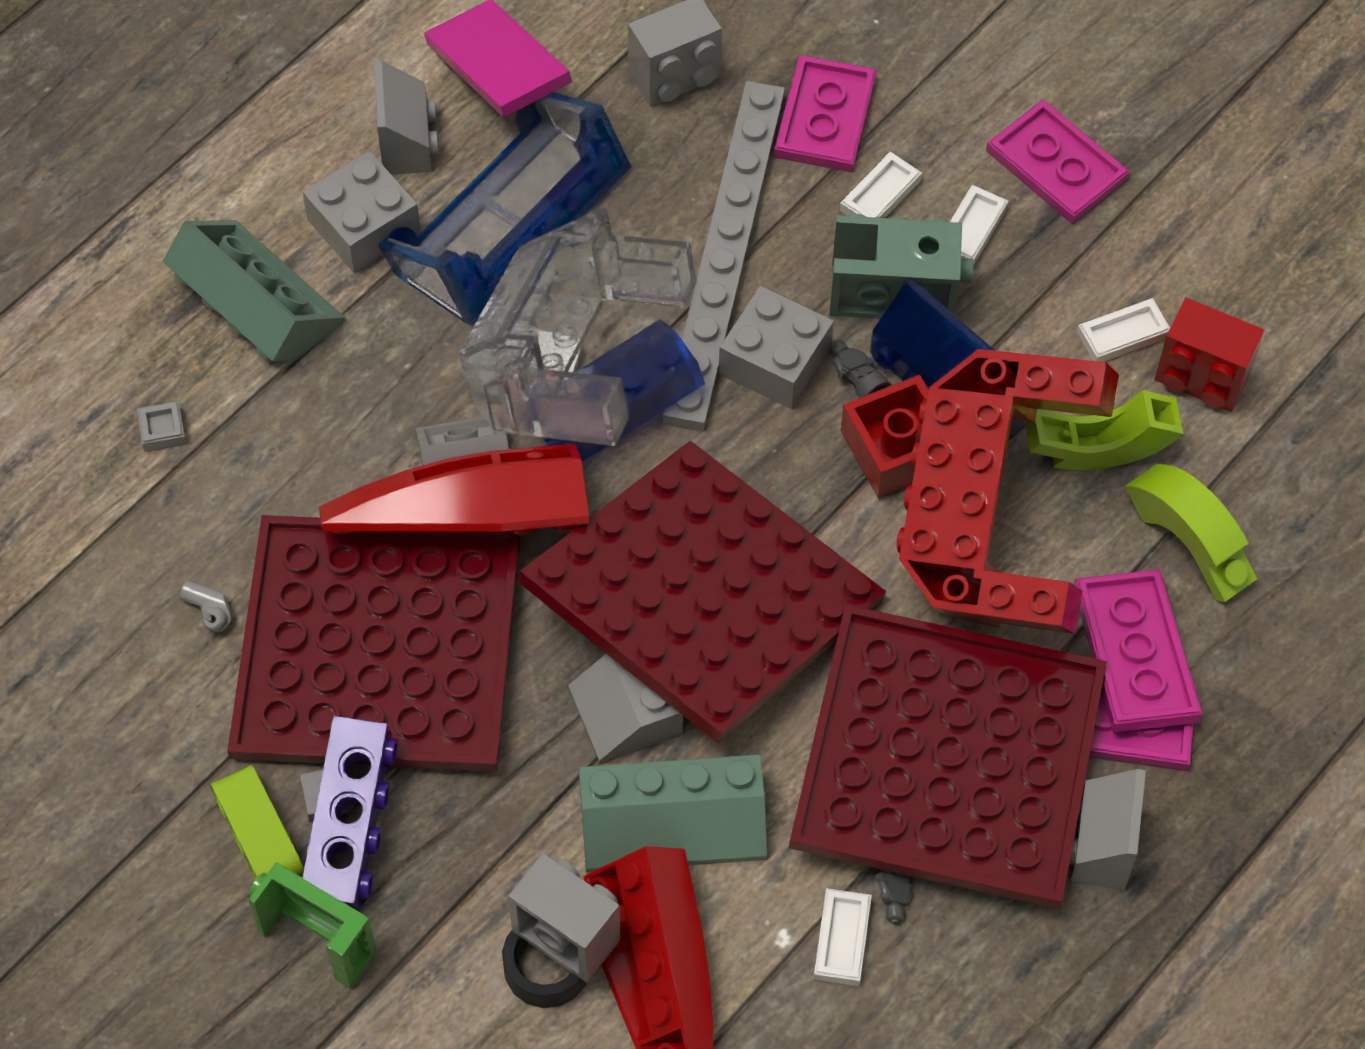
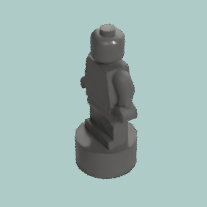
M842 340L832 342L830 351L835 356L833 364L839 373L838 377L841 380L844 376L849 378L855 384L856 395L859 398L892 386L881 372L873 369L875 362L873 358H868L864 352L858 349H849Z
M883 870L875 875V879L881 887L883 903L888 904L886 907V919L891 921L892 924H898L899 921L904 919L903 905L911 903L913 897L912 888L915 887L916 881L908 879L909 875Z

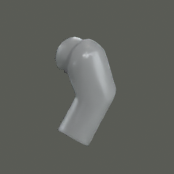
M187 580L184 583L180 593V600L201 607L202 622L205 628L212 632L224 631L229 626L232 618L225 594L191 580Z

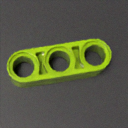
M249 765L210 783L216 802L254 879L256 880L262 873L268 874L276 862L303 878L304 868L254 767Z

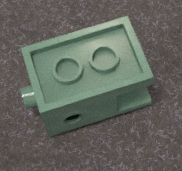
M861 214L837 215L832 258L833 277L829 315L953 323L960 282L972 283L973 258H961L962 223L949 222L945 219H934L931 221L908 220L900 216L873 218Z

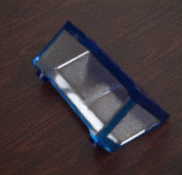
M553 92L518 110L516 113V124L520 134L418 236L408 227H398L379 244L394 274L464 323L477 327L632 167L603 105Z

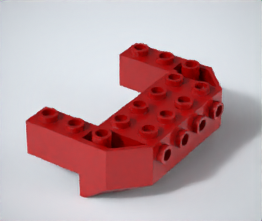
M978 349L929 387L928 397L922 401L919 411V421L922 425L920 442L915 443L912 451V465L915 468L913 482L907 486L904 496V506L907 510L905 527L900 528L896 545L897 551L900 553L899 560L934 609L951 618L993 627L1007 624L1075 634L1083 590L1067 581L1003 573L988 564L987 560L1011 422L1035 424L1037 409L1112 417L1119 374L1107 362Z

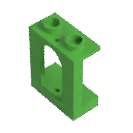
M277 862L268 874H260L252 884L249 891V903L259 934L265 937L281 914L286 915L329 941L326 947L334 978L351 989L377 952L369 917Z

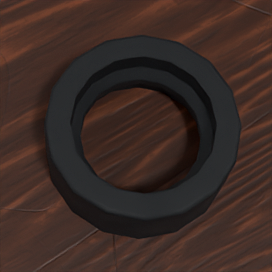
M511 930L506 937L502 957L505 980L513 994L526 1004L541 1008L561 1006L576 998L587 983L572 972L565 979L557 983L545 985L531 982L524 976L520 969L519 958L522 949L528 942Z

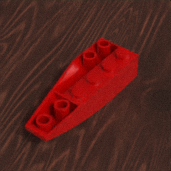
M576 444L495 450L444 459L408 469L364 485L319 506L322 531H331L336 534H347L353 531H509L512 534L522 535L529 534L536 528L553 527L556 530L566 531L575 529L580 524H589L582 461Z
M645 846L583 876L584 881L592 887L598 884L608 889L616 897L617 904H619L620 941L602 963V968L635 1049H713L710 977L704 936L685 849Z

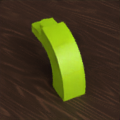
M1141 390L1124 405L1114 409L1112 417L1096 415L1071 416L1037 409L1035 424L1025 423L1029 451L1052 457L1054 468L1064 470H1096L1129 464L1161 451L1184 435L1176 397L1147 390Z
M1156 464L1125 485L1143 523L1161 525L1173 532L1185 544L1197 562L1216 601L1226 602L1257 580L1242 549L1249 543L1241 528L1222 502L1194 476L1171 465Z

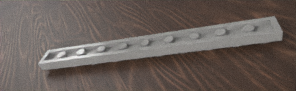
M750 81L745 83L663 414V424L705 431L719 372V347L728 335L784 102V87Z

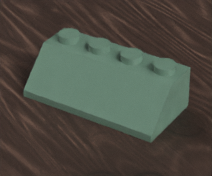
M237 220L184 221L162 261L175 272L174 276L180 283L191 287L202 297L201 301L205 306L219 312L229 322V327L234 332L245 336L257 347L256 351L260 356L272 362L299 359L339 327L345 319L338 310Z
M760 754L579 767L586 873L593 872L645 846L685 849L688 865L767 860L765 795Z

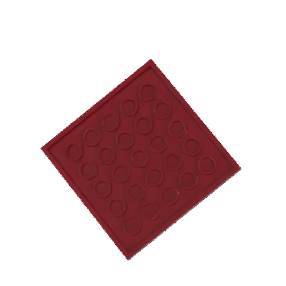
M692 441L686 443L589 518V524H580L520 570L518 577L519 584L716 743H720L837 641L845 604L874 610L883 602L886 590Z
M262 515L227 750L229 758L325 763L333 716L388 724L392 732V738L398 740L395 763L393 766L387 765L388 767L498 772L521 535L512 534L509 531H353L347 534H336L331 531H322L320 518ZM361 760L352 765L371 766V763Z
M845 604L789 848L1060 909L1063 902L1107 661Z

